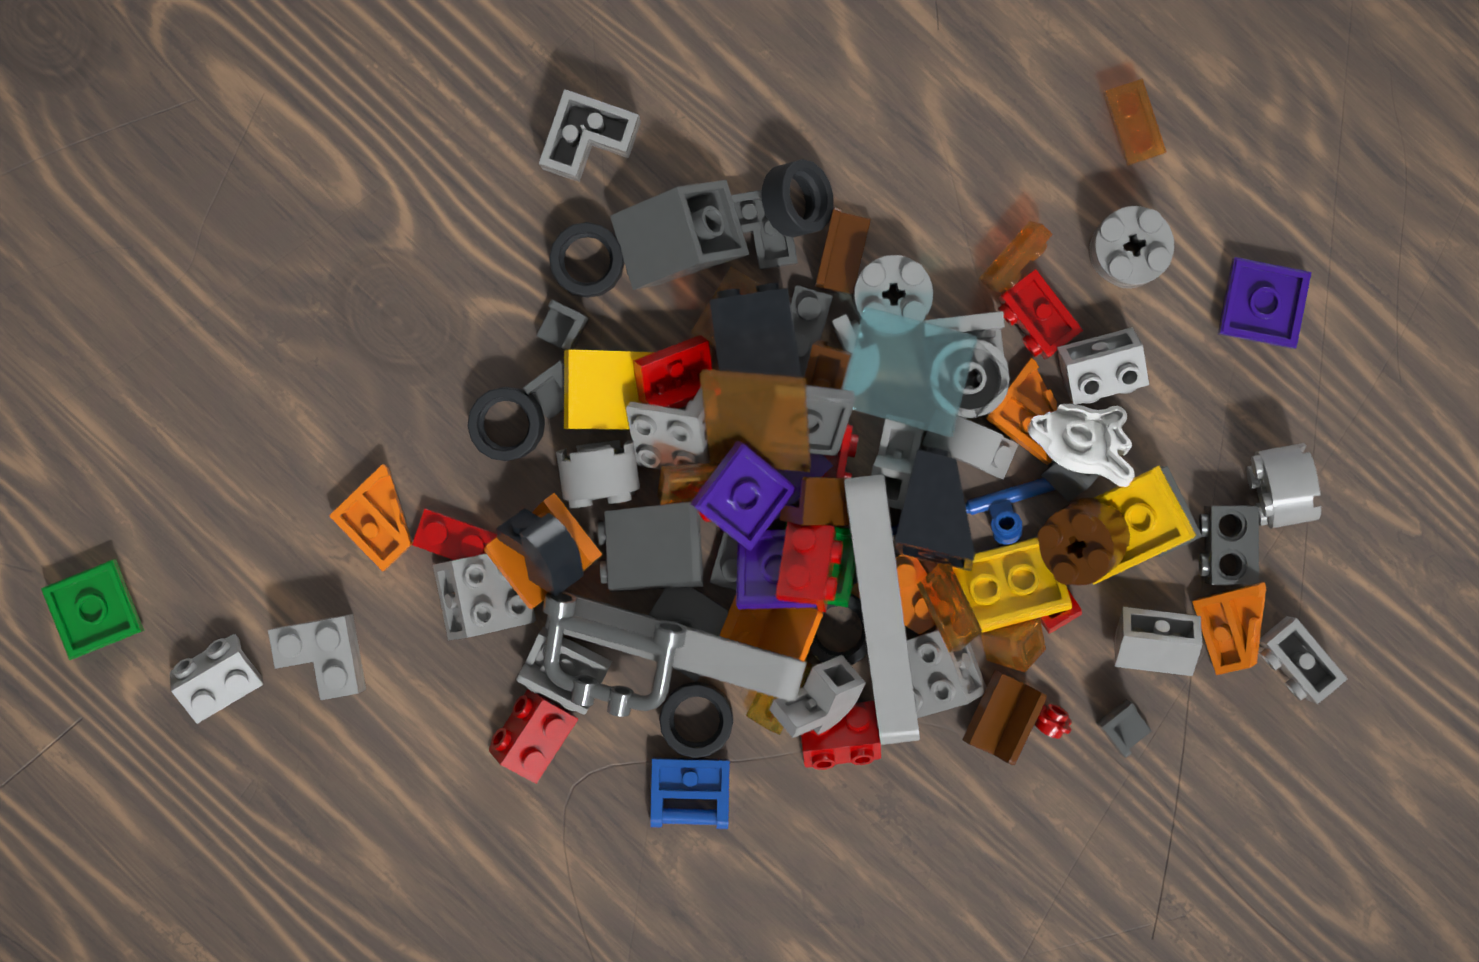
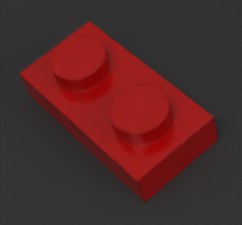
M424 509L412 545L452 560L486 554L484 547L497 538V533L430 509Z

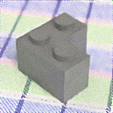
M564 89L539 165L545 171L580 182L592 146L629 158L641 124L639 114Z
M353 614L268 630L275 669L313 662L320 700L359 694L367 690Z

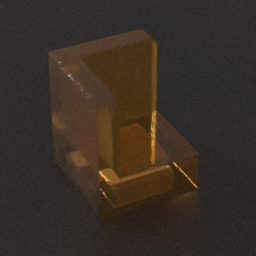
M1037 618L981 633L988 661L1024 673L1046 650L1041 621Z

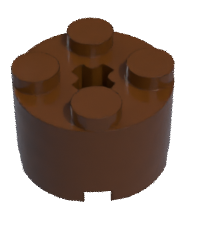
M1086 497L1073 501L1045 522L1038 532L1039 549L1044 564L1054 575L1056 581L1064 585L1092 584L1100 580L1122 562L1129 546L1130 532L1125 518L1118 509L1112 505L1108 506L1099 502V499Z

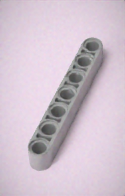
M884 474L844 479L881 745L918 741L920 740Z
M569 593L577 598L574 616L650 637L654 636L655 624L666 621ZM548 615L545 624L547 629L549 627L550 615ZM686 627L685 644L683 647L675 649L673 667L774 697L796 701L806 665L805 661ZM564 629L563 634L656 662L658 660V655Z

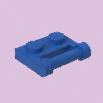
M653 757L651 827L663 828V824L717 825V829H728L730 759ZM663 798L717 799V810L663 808Z

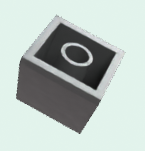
M727 180L675 187L610 215L633 290L657 286L749 255Z
M691 502L605 511V521L598 522L599 544H606L607 560H600L601 583H608V589L611 592L704 587L699 511L690 505Z

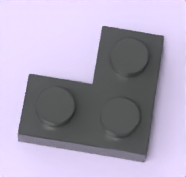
M762 190L731 195L743 234L752 232L754 234L759 269L765 270L798 264L794 238L779 233L772 227L765 215L762 204Z

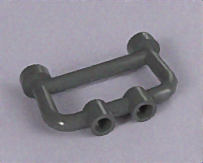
M549 592L546 593L543 611L550 615L544 653V669L548 678L556 686L572 692V703L579 706H592L596 698L608 702L607 712L609 714L626 717L630 715L631 709L649 711L657 708L664 702L669 690L675 649L681 648L685 644L687 632L685 626L675 622H658L655 624L654 636L650 637L574 616L577 600L575 596L561 592L555 597ZM564 629L658 655L652 692L649 695H639L626 686L611 687L597 683V680L590 676H572L565 673L559 665Z

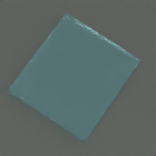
M867 306L864 307L844 389L854 391L855 403L853 410L952 437L955 432V424L974 348L977 345V336Z

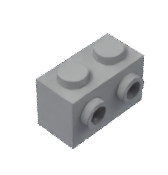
M1133 327L1057 347L1064 387L1073 405L1094 403L1103 397L1118 393H1131L1137 388L1149 385L1143 344Z
M1130 607L1122 608L1114 636L1115 667L1193 676L1202 648L1201 616Z
M1286 616L1260 638L1259 644L1264 649L1260 652L1261 657L1274 671L1280 668L1289 678L1285 685L1300 701L1306 698L1310 702L1319 704L1348 679L1297 618Z

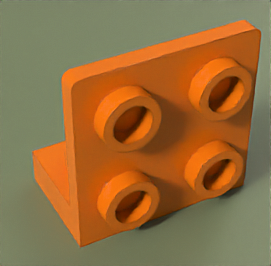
M555 493L543 500L532 512L540 518L550 513L565 526L578 547L583 571L602 555ZM498 537L484 547L486 554L529 609H533L545 600V595L548 592L529 580L523 555L500 542Z
M736 592L719 636L805 661L823 612H819L815 608L738 609L736 605Z

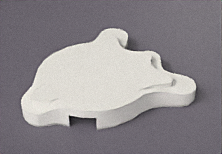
M1061 404L1056 411L1052 413L1049 411L1045 415H1037L1028 424V433L1032 439L1039 443L1055 462L1068 470L1079 473L1099 474L1121 487L1128 486L1135 476L1133 468L1120 456L1126 455L1132 447L1130 439L1122 430L1127 420V413L1120 406L1096 410L1082 405Z

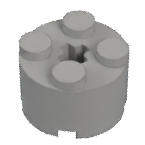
M1142 206L1124 207L1110 214L1096 228L1089 246L1091 263L1095 271L1111 284L1120 288H1137L1156 279L1170 266L1174 253V237L1170 226L1158 211ZM1129 238L1132 243H1138L1139 250L1135 252V257H1133L1131 251H1125L1123 245L1129 242Z
M899 255L883 256L868 264L859 275L853 294L854 309L862 323L875 333L890 337L904 335L915 329L928 315L933 301L932 283L922 265L908 257ZM889 287H895L896 292L903 295V298L897 301L896 306H891L889 299H883L882 294L888 292Z
M977 339L955 341L943 348L932 360L927 377L928 389L936 405L951 415H957V417L964 419L986 415L995 410L1007 395L1009 387L1007 361L995 346L986 341ZM961 370L966 373L971 370L975 371L977 374L973 379L977 384L975 388L970 385L965 388L961 386L960 382L963 379L959 374Z
M620 440L578 445L577 453H569V455L567 454V448L556 452L562 498L569 501L570 508L593 505L592 500L604 497L608 498V503L631 500V495H634L635 491L640 488L634 441L628 440L624 444V448H621Z
M1305 443L1257 451L1251 457L1252 466L1246 467V474L1250 489L1257 488L1259 503H1255V506H1259V526L1268 525L1272 529L1320 519L1321 506L1313 507V497L1320 495L1319 481L1311 453H1303L1306 448Z

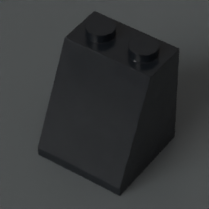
M779 283L755 286L756 293L741 295L740 289L723 290L717 292V299L710 300L721 386L724 395L774 388L776 382L786 384L802 383L788 288L780 289Z
M927 447L926 452L917 450L895 538V553L972 571L975 551L957 460L949 457L950 452L940 448Z

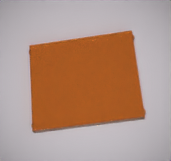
M702 370L701 384L710 463L720 464L734 444L739 441L774 469L810 472L811 453L805 378Z

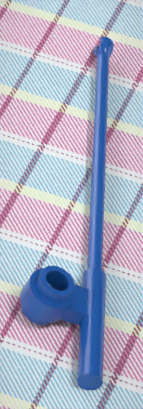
M1040 478L967 500L965 504L966 511L974 515L989 510L992 518L991 531L994 539L1001 544H1013L1022 535V520L1013 511L1011 503L1054 491L1055 488L1045 478ZM899 524L891 526L892 536L897 534ZM1004 525H1010L1013 528L1009 530H1004L1001 527Z

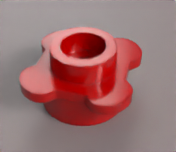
M1054 704L1043 705L1034 724L1038 730L1056 739H1060L1064 733L1070 734L1072 731L1071 727H1069L1072 724V720L1064 709Z

